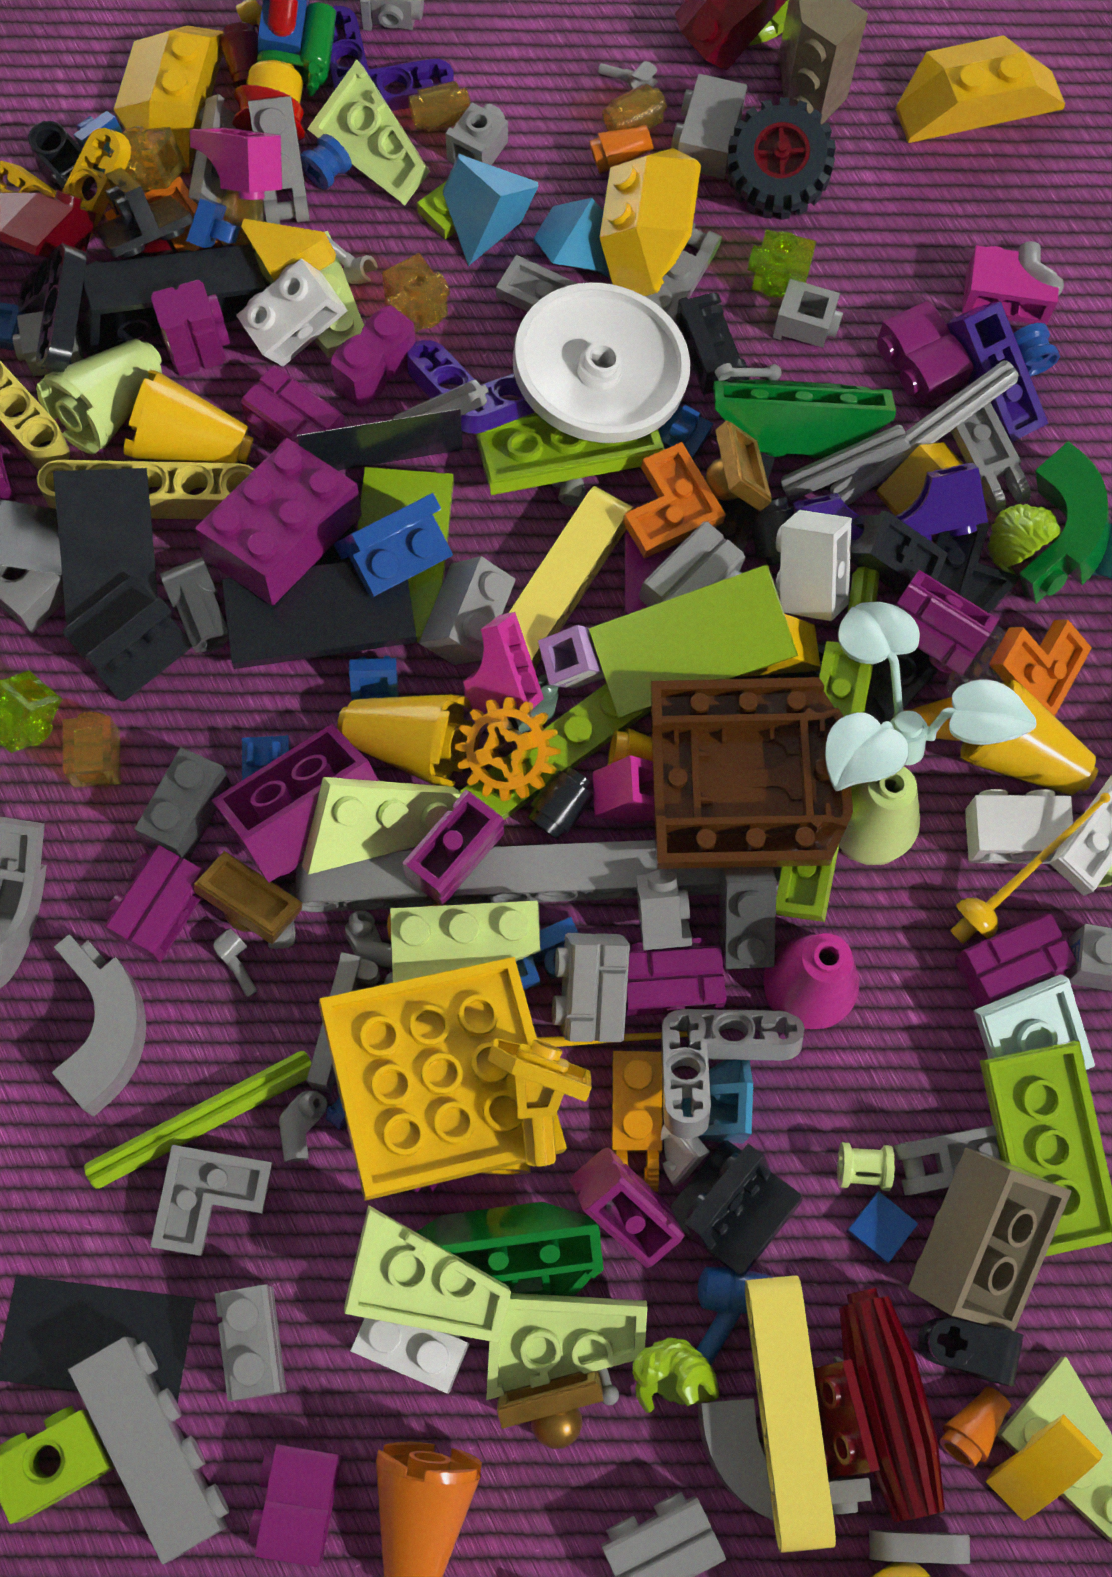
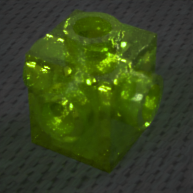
M766 229L762 246L753 245L747 271L755 272L752 290L763 292L770 297H784L790 279L806 283L816 241L798 237L786 231L776 232Z
M30 670L0 680V745L4 746L11 753L31 745L38 746L49 737L53 729L51 723L62 701L60 696Z

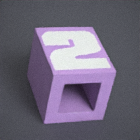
M576 625L538 640L549 685L577 689L605 678L588 627Z

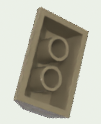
M789 0L778 55L783 97L790 98L789 105L797 106L799 100L808 103L806 111L810 114L816 108L822 114L821 125L848 97L868 13L850 0Z
M965 1147L961 1160L954 1170L953 1179L941 1209L935 1216L934 1226L923 1253L916 1263L915 1272L908 1290L951 1316L1015 1331L1072 1191L1000 1159Z

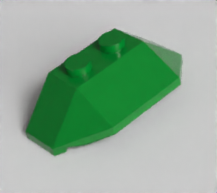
M758 379L733 380L731 382L714 381L713 387L715 410L725 421L733 423L757 440L760 452L774 457L786 454H805L812 458L822 459L871 437L894 420L896 414L892 391L887 389L871 390L867 387L846 384Z
M542 1201L445 1214L416 1231L419 1235L506 1284L510 1288L511 1293L575 1296L591 1277L595 1278L604 1270L599 1224L590 1216Z

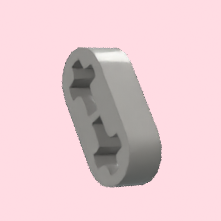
M869 1530V1559L893 1562L970 1564V1536L968 1534L946 1532Z

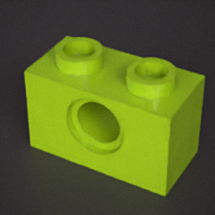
M69 1406L45 1419L43 1422L46 1430L28 1439L26 1434L22 1433L0 1444V1503L9 1524L29 1519L116 1469L88 1410L75 1412L74 1407ZM49 1445L57 1449L61 1458L58 1471L51 1477L45 1475L39 1467L40 1454Z

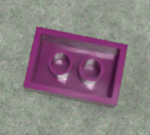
M286 438L195 527L203 558L273 606L322 557L333 543L362 516L357 483Z
M333 724L212 799L213 804L235 840L268 883L279 876L290 873L303 861L323 777L379 781L369 761Z

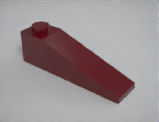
M685 0L676 11L675 16L680 32L706 61L724 70H728L787 0Z
M56 190L55 197L40 193H0V241L43 257H47L61 243L86 252L97 213L81 207L82 198L60 190Z

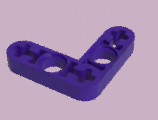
M333 6L336 10L335 26L343 25L346 39L338 41L335 27L329 67L334 90L352 67L339 66L336 61L341 56L351 55L356 57L363 65L391 111L440 103L452 96L454 92V71L449 63L441 59H428L368 69L355 13L345 6ZM438 77L441 83L433 84L431 78ZM413 80H418L419 88L414 89ZM391 82H400L406 86V89L398 94H391L384 90L385 86Z
M432 340L416 341L407 352V372L430 399L451 390L441 387V384L448 383L460 386L475 380L444 346ZM514 373L484 384L489 391L485 394L487 403L480 408L461 415V428L464 432L478 434L535 413L523 397ZM514 395L521 399L510 401L502 399L501 396Z

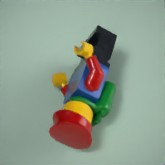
M245 0L236 5V10L242 22L253 26L259 25L257 29L258 56L257 63L252 65L249 70L247 85L236 88L234 92V97L239 105V112L235 114L232 125L236 129L252 131L248 101L291 96L298 141L305 138V130L301 125L304 110L300 105L303 83L307 84V94L314 96L318 87L324 85L328 79L335 32L336 10L325 3H310V0H263L262 6L256 0Z

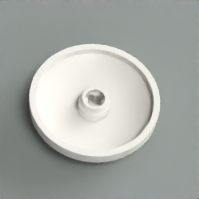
M579 283L547 294L527 312L516 336L513 350V370L523 397L531 408L547 423L579 439L600 443H618L646 436L660 428L672 417L682 401L689 381L690 357L687 344L678 326L656 303L633 290L606 283Z

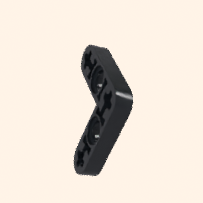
M64 243L57 246L26 276L18 297L19 312L30 314L43 311L36 362L39 367L54 372H64L72 356L87 258L85 251Z

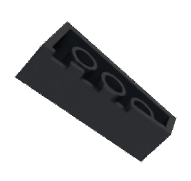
M252 244L239 246L224 245L215 249L199 251L183 250L176 254L152 257L138 256L133 259L112 262L96 261L86 265L77 322L88 357L132 339L141 341V339L162 334L151 299L153 292L170 287L177 290L180 284L195 280L203 282L207 296L216 294L224 323L238 320L236 315L247 306L248 301L254 295L266 289Z

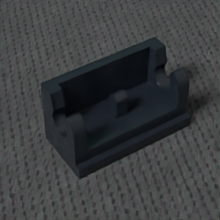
M709 293L690 299L685 297L678 301L675 323L687 344L690 362L703 395L714 392V381H719L715 370L719 366L730 363L732 368H747L745 360L739 356L724 318L723 308L719 304L722 301L718 293ZM730 377L724 381L749 380V377Z
M881 511L880 515H862L852 521V524L860 529H864V531L857 540L851 539L850 562L858 567H867L868 569L878 571L880 575L879 581L897 593H904L919 570L935 580L938 579L948 553L890 512Z

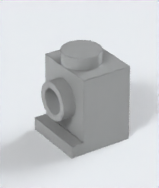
M360 0L363 30L371 31L373 24L388 28L413 30L415 20H421L423 16L424 0Z
M471 103L453 129L449 128L445 133L447 160L455 163L458 154L492 165L508 143V120L505 119L503 112L492 104H485L482 108Z
M790 279L778 313L773 338L781 340L782 336L823 348L827 336L836 338L843 316V312L836 311L840 293Z
M660 869L646 875H636L639 926L643 950L692 946V936L688 919H690L687 890H678L676 873L671 870Z

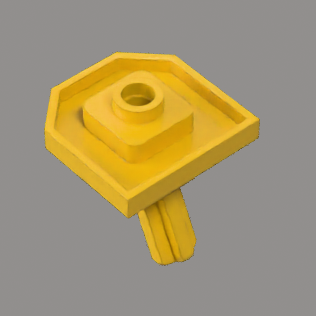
M495 1038L487 1060L515 1075L518 1119H522L525 1161L528 1165L537 1167L554 1164L556 1161L553 1116H556L564 1094L584 1102L587 1101L592 1088L591 1071L560 1058L562 1050L546 1042L533 1040L532 1045L529 1046Z

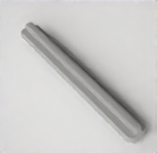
M1000 362L905 431L910 442V447L907 450L838 480L831 485L830 493H838L843 502L848 506L891 475L919 445L935 443L1016 384L1019 376L1018 372L1010 362Z

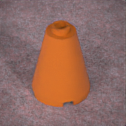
M424 1442L388 1443L384 1445L383 1451L378 1450L376 1472L384 1577H443L481 1477L482 1462L476 1456L451 1448V1454L448 1457L434 1452L435 1444Z

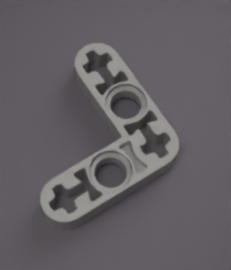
M681 1009L669 1013L663 1020L661 1034L663 1113L665 1127L668 1131L678 1138L692 1139L704 1134L708 1129L711 1109L708 1059L790 1060L796 1057L802 1049L805 1027L800 1018L786 1011ZM733 1028L743 1032L746 1037L740 1041H728L720 1035V1032ZM679 1031H687L689 1037L688 1048H680ZM755 1031H760L759 1039H754ZM777 1032L784 1033L786 1039H780ZM679 1066H690L699 1074L693 1079L685 1080L676 1077L672 1071ZM682 1098H691V1113L693 1117L683 1116L681 1110Z

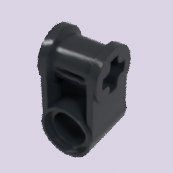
M42 121L30 130L28 142L40 172L53 185L55 190L62 191L82 149L60 124L53 121ZM94 164L93 169L101 171L98 165ZM92 176L83 182L82 194L97 185Z
M933 1318L921 1326L918 1333V1347L926 1360L934 1364L966 1372L969 1376L1014 1387L1024 1335L1004 1328L981 1323L975 1324L957 1318ZM947 1334V1337L953 1339V1349H945V1346L938 1344V1335Z

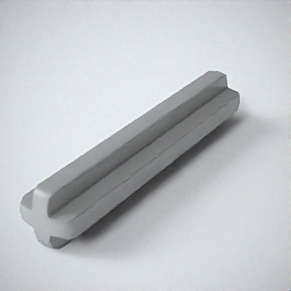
M471 380L396 414L393 420L461 409V415H464L484 406L487 403L485 394L489 391L486 385H480L477 380Z
M901 425L893 426L784 475L781 478L783 490L790 500L800 498L907 450L910 447L908 436Z

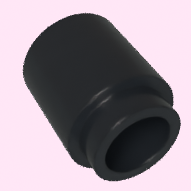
M787 496L771 498L772 502L761 511L752 506L753 514L749 515L756 557L766 558L767 565L781 564V552H778L776 549L777 533L780 526L795 514L794 507L788 505Z
M571 767L568 768L566 773L556 769L555 773L552 774L530 806L533 810L527 818L544 832L558 840L564 831L569 833L593 800L594 795L588 791L592 783Z

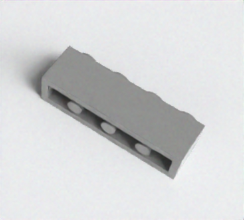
M123 1337L71 1367L68 1371L162 1565L227 1528L228 1525L223 1516L229 1513V1508L218 1486L213 1484L208 1487L199 1469L205 1465L203 1454L192 1436L184 1438L176 1422V1419L180 1418L182 1414L174 1396L168 1388L161 1391L152 1372L158 1370V1365L150 1348L144 1341L137 1344L135 1338Z

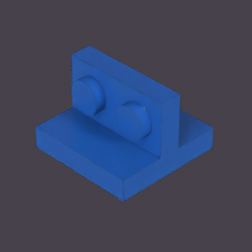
M434 493L333 543L341 560L347 557L350 558L370 598L453 556L433 516L434 513L442 510Z

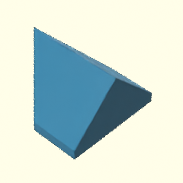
M458 154L444 186L443 195L467 264L470 266L522 222L538 189V182Z
M593 198L553 206L534 236V243L541 247L553 264L590 269L607 277L610 276L599 238L603 210Z
M724 1060L709 1070L710 1119L708 1129L698 1138L701 1141L722 1142L728 1140L731 1143L744 1144L752 1134L753 1079L750 1060ZM682 1098L681 1110L684 1117H693L691 1113V1098Z

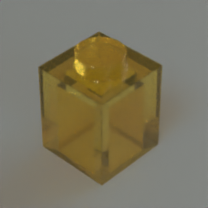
M83 712L77 718L63 719V773L73 787L121 784L120 731L111 716H106L100 712Z

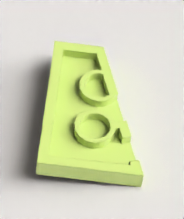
M511 1293L499 1343L489 1342L486 1400L504 1396L506 1391L528 1385L534 1388L549 1384L551 1379L582 1372L587 1374L635 1361L638 1354L645 1349L647 1301Z
M1060 1357L1001 1428L997 1436L1015 1453H1018L1026 1446L1032 1435L1064 1414L1094 1444L1103 1456L1091 1470L1061 1494V1496L1112 1543V1434L1067 1357Z

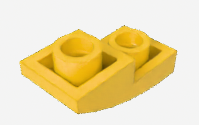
M1063 1414L1032 1435L1021 1451L995 1467L985 1482L1025 1521L1074 1485L1101 1460L1103 1454Z

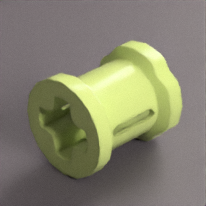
M840 1143L837 1162L839 1188H848L850 1183L879 1185L882 1191L891 1190L895 1171L894 1150L892 1146L884 1145L881 1150L852 1148L850 1143Z

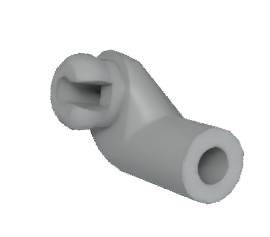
M1032 241L1021 244L1019 247V262L1022 267L1036 280L1053 287H1058L1059 296L1064 287L1063 279L1054 270L1041 263L1040 244Z
M362 910L352 913L349 917V922L346 924L345 933L354 954L361 956V959L373 961L377 966L392 969V944L382 942L374 925L375 919L373 915Z
M313 1090L300 1093L282 1112L279 1118L285 1163L309 1159L306 1133L327 1110L326 1097L319 1091Z

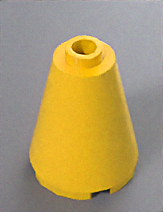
M151 369L148 371L149 379L144 378L130 417L129 426H132V430L136 432L133 441L125 438L124 454L135 459L163 462L238 463L240 461L247 463L254 442L253 437L247 436V425L164 374Z
M1012 679L1010 683L1007 681L1002 682V684L1012 689L1034 715L1036 718V728L1021 737L995 744L977 745L963 742L961 758L972 765L1068 795H1073L1079 790L1082 792L1086 791L1092 785L1098 773V768L1095 767L1096 756L1022 684Z
M456 694L354 699L348 707L342 708L338 717L337 728L357 750L432 785L453 787L456 782L448 779L453 771L462 773L463 769H459L457 764L467 758L466 752L455 749V744L466 742L468 737L459 730L460 725L473 726V721L464 719V708H472L466 696Z

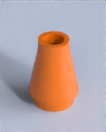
M646 124L636 128L597 133V138L589 140L590 149L599 174L607 171L610 172V167L635 160L642 154L654 149Z
M986 1386L973 1401L942 1427L944 1435L939 1440L942 1448L957 1462L971 1469L975 1468L979 1461L986 1462L1003 1419L1011 1408L1010 1402L1000 1392Z

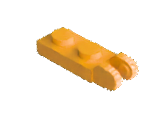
M613 1051L612 1151L622 1160L623 1164L627 1165L628 1153H646L644 1181L655 1192H658L659 1153L662 1152L661 1052Z

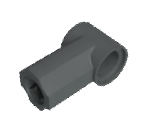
M201 557L161 572L160 576L174 610L180 614L186 635L195 653H209L222 648L229 641L228 627L215 596L218 595V592L204 558Z

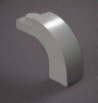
M0 817V989L15 974L29 946L42 900L47 865L41 864L45 823Z
M69 934L54 948L88 987L94 1001L95 1018L92 1030L85 1043L52 1073L79 1106L94 1117L123 1090L134 1074L144 1048L146 1015L140 991L133 977L116 957L107 963L89 940L80 946Z
M754 1399L697 1404L701 1439L705 1453L716 1475L737 1500L756 1513L773 1520L766 1457L758 1438ZM856 1476L828 1479L833 1515L858 1512L857 1502L872 1501L869 1478Z

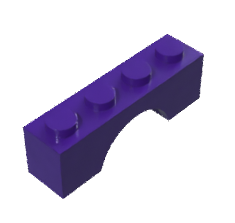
M971 462L927 472L918 498L908 509L895 515V517L930 541L932 540L931 534L949 531L950 536L966 535L977 531V524L988 522L979 468ZM838 493L793 502L795 513L799 510L850 517L852 521L862 516L851 510ZM851 522V539L857 540L863 534L864 529L858 528Z

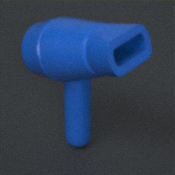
M727 1266L704 1268L697 1286L699 1303L702 1309L718 1313L697 1350L702 1353L704 1358L708 1359L710 1366L740 1315L747 1314L745 1280L772 1278L771 1275L749 1270L746 1275L740 1276Z

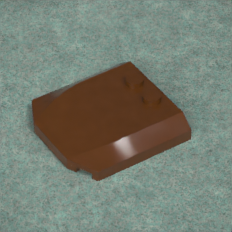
M819 677L651 681V732L657 869L830 866L852 817L853 803L851 786L835 791L827 772L825 753L828 734L833 725L844 716L839 708H834L824 692V684Z

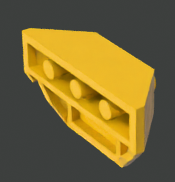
M183 26L134 41L114 106V112L149 167L190 173L196 149L190 147V130L201 129L202 121L199 119L201 109L205 107L206 99L212 96L223 57L219 42L223 36L222 31Z
M1003 35L926 52L896 106V112L908 143L1063 110L1065 102L1053 72Z
M671 148L610 167L599 238L613 285L633 290L643 296L658 293L664 283L662 278L674 266L692 235L701 168L700 163L696 159L675 148Z

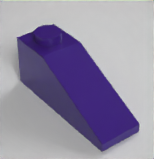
M1001 301L976 307L945 322L950 334L962 344L973 364V370L968 380L969 385L1002 361L1010 362L1018 372L1017 383L991 401L1011 442L1049 424Z

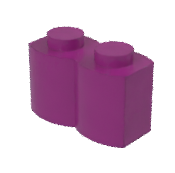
M925 301L882 322L877 340L879 353L886 362H891L901 372L900 381L908 395H914L924 405L968 383L973 370L971 359L962 344L950 334L941 314L929 301Z
M392 305L375 312L366 321L361 334L355 335L343 342L331 359L336 391L357 408L374 401L384 390L387 379L398 376L407 369V352L416 342L414 323Z
M276 1444L274 1455L265 1454L260 1473L259 1487L267 1488L266 1500L263 1510H254L248 1536V1543L256 1544L255 1557L313 1567L322 1566L342 1455Z

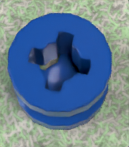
M329 134L320 136L316 141L314 149L305 150L300 154L303 172L312 183L322 190H327L333 185L336 175L345 174L352 167V161L345 148Z
M1030 324L1013 333L1030 377L1048 370L1058 362L1060 354L1057 347L1048 341L1050 332L1046 324Z

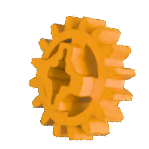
M506 697L503 708L500 709L496 700L486 701L488 713L484 714L478 709H473L470 714L475 724L473 726L460 725L459 730L468 737L466 742L455 744V749L466 752L467 757L457 764L458 768H471L473 773L467 780V783L475 785L482 781L484 783L482 795L485 797L491 796L496 789H499L501 801L510 800L513 789H515L520 799L529 797V784L537 789H542L545 783L540 776L541 773L552 774L556 771V768L548 762L549 756L560 754L561 749L549 745V739L554 738L558 731L557 729H544L542 725L549 716L546 712L532 716L533 703L530 701H525L519 709H516L515 698ZM507 717L523 721L532 731L522 733L514 729ZM487 727L489 736L484 747L478 750L479 739ZM504 738L507 742L515 741L518 750L511 753L512 761L509 756L501 757L498 748L505 745ZM538 748L536 762L528 772L526 765L528 757L532 750ZM492 765L501 769L508 781L492 776L484 767Z

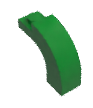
M1069 441L1035 470L1038 493L1057 507L1067 519L1064 530L1058 539L1020 572L1023 594L1035 604L1046 595L1051 596L1057 593L1067 581L1068 575L1083 585L1098 568L1109 541L1110 520L1108 496L1104 481L1093 462Z

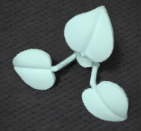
M865 602L851 607L840 624L838 631L839 644L843 652L850 659L864 664H876L888 658L891 669L894 716L890 722L886 721L880 725L873 716L867 713H854L839 719L833 725L828 734L825 757L827 772L835 791H840L855 784L888 778L900 771L904 765L918 763L924 756L926 741H934L937 731L949 718H951L949 730L953 737L963 742L977 745L995 744L1021 737L1036 728V718L1019 696L1004 684L992 680H975L959 686L952 695L953 708L943 709L934 722L927 726V723L920 714L915 711L903 710L900 668L897 655L915 651L919 645L920 636L919 628L911 615L905 610L889 603Z

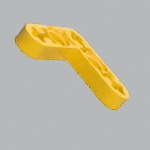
M98 128L90 134L62 190L82 198L81 207L97 213L93 228L98 225L109 203L105 190L111 188L105 174L118 168L125 170L131 156V145L125 135L108 128ZM106 142L110 143V148L114 150L111 157H108V153L103 149ZM0 161V193L41 192L44 195L55 197L56 190L23 167L6 161ZM94 164H98L99 168L105 169V173L93 169ZM5 175H7L9 182L17 187H21L19 192L6 189L7 185L3 182ZM92 176L97 183V192L91 200L87 201L82 194V185L88 177Z

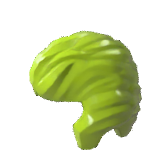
M1018 504L1010 506L998 514L995 523L991 526L992 533L987 547L990 551L989 555L996 566L1005 572L1015 574L1011 565L1021 563L1024 559L1032 556L1035 551L1040 550L1043 545H1047L1052 540L1056 541L1062 531L1051 510L1041 506L1032 507L1028 504Z
M667 1338L654 1342L653 1346L642 1350L633 1363L632 1373L637 1381L635 1387L636 1398L646 1413H650L654 1409L652 1400L654 1393H658L668 1402H675L679 1405L686 1404L687 1407L696 1403H702L703 1401L708 1403L710 1401L714 1402L719 1397L716 1374L712 1366L709 1365L708 1359L704 1358L701 1352L684 1339Z

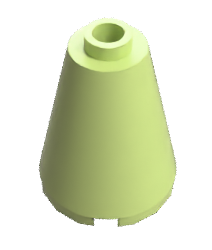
M138 339L129 340L70 364L64 372L53 371L46 374L36 386L39 402L54 420L59 418L67 428L62 433L67 441L81 451L95 454L100 449L106 447L132 413L144 378L149 379L148 371L151 369L162 373L160 365L162 362L161 356L152 344Z
M903 766L900 771L888 778L851 786L853 814L839 844V847L842 849L841 852L849 859L865 865H885L906 853L915 842L920 828L917 783L913 774Z

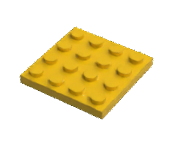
M515 957L319 999L321 1017L364 1201L526 1162L522 1119H518L515 1075L487 1060L495 1038L529 1046L532 1045L533 1040H537ZM556 1114V1116H553L556 1154H561L565 1152L567 1147L558 1114Z

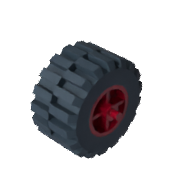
M780 97L779 105L773 106L771 99L762 101L761 110L757 111L753 106L746 111L745 121L739 119L734 126V135L730 136L728 144L729 154L727 156L730 187H735L734 196L739 203L745 199L747 201L746 209L753 214L757 208L763 210V218L771 219L772 212L780 213V220L790 219L791 211L796 210L798 216L807 212L808 204L811 203L814 206L820 200L822 191H826L830 181L836 150L835 140H830L832 129L828 122L821 125L822 114L816 108L811 114L806 111L808 103L801 100L798 101L797 106L789 105L790 98Z

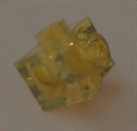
M134 126L122 132L131 145V156L125 171L145 192L153 189H167L187 166L170 127L144 129L143 126ZM113 149L108 153L110 157L113 155Z
M420 253L382 272L384 296L386 298L385 305H392L414 323L415 333L423 328L429 329L436 326L444 317L448 316L447 296L450 295L449 286L439 271L435 273L432 271Z

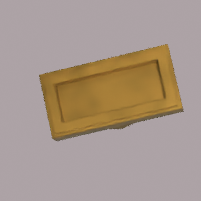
M726 420L715 430L721 458L713 461L709 466L705 481L717 499L732 501L741 498L761 511L772 502V497L758 442L736 425Z
M223 851L194 883V892L223 911L226 920L234 929L242 932L253 931L271 944L278 939L302 910L303 902L276 884L268 883L262 875L226 851Z
M598 1371L587 1374L577 1372L551 1379L549 1384L531 1388V1385L504 1392V1396L498 1397L497 1405L501 1428L504 1429L531 1421L532 1431L540 1443L551 1449L567 1447L577 1439L582 1428V1415L579 1408L604 1401Z

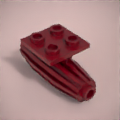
M876 1288L847 1294L849 1305L839 1307L844 1361L813 1368L828 1478L873 1472L893 1522L906 1521L945 1511L938 1440L916 1357L889 1296L879 1298Z

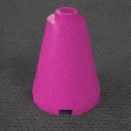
M823 933L791 938L775 949L774 967L764 968V990L768 1005L773 1011H786L799 1017L803 1022L805 1030L825 1029L834 1026L849 1014L856 1003L859 993L858 971L849 945L837 935Z

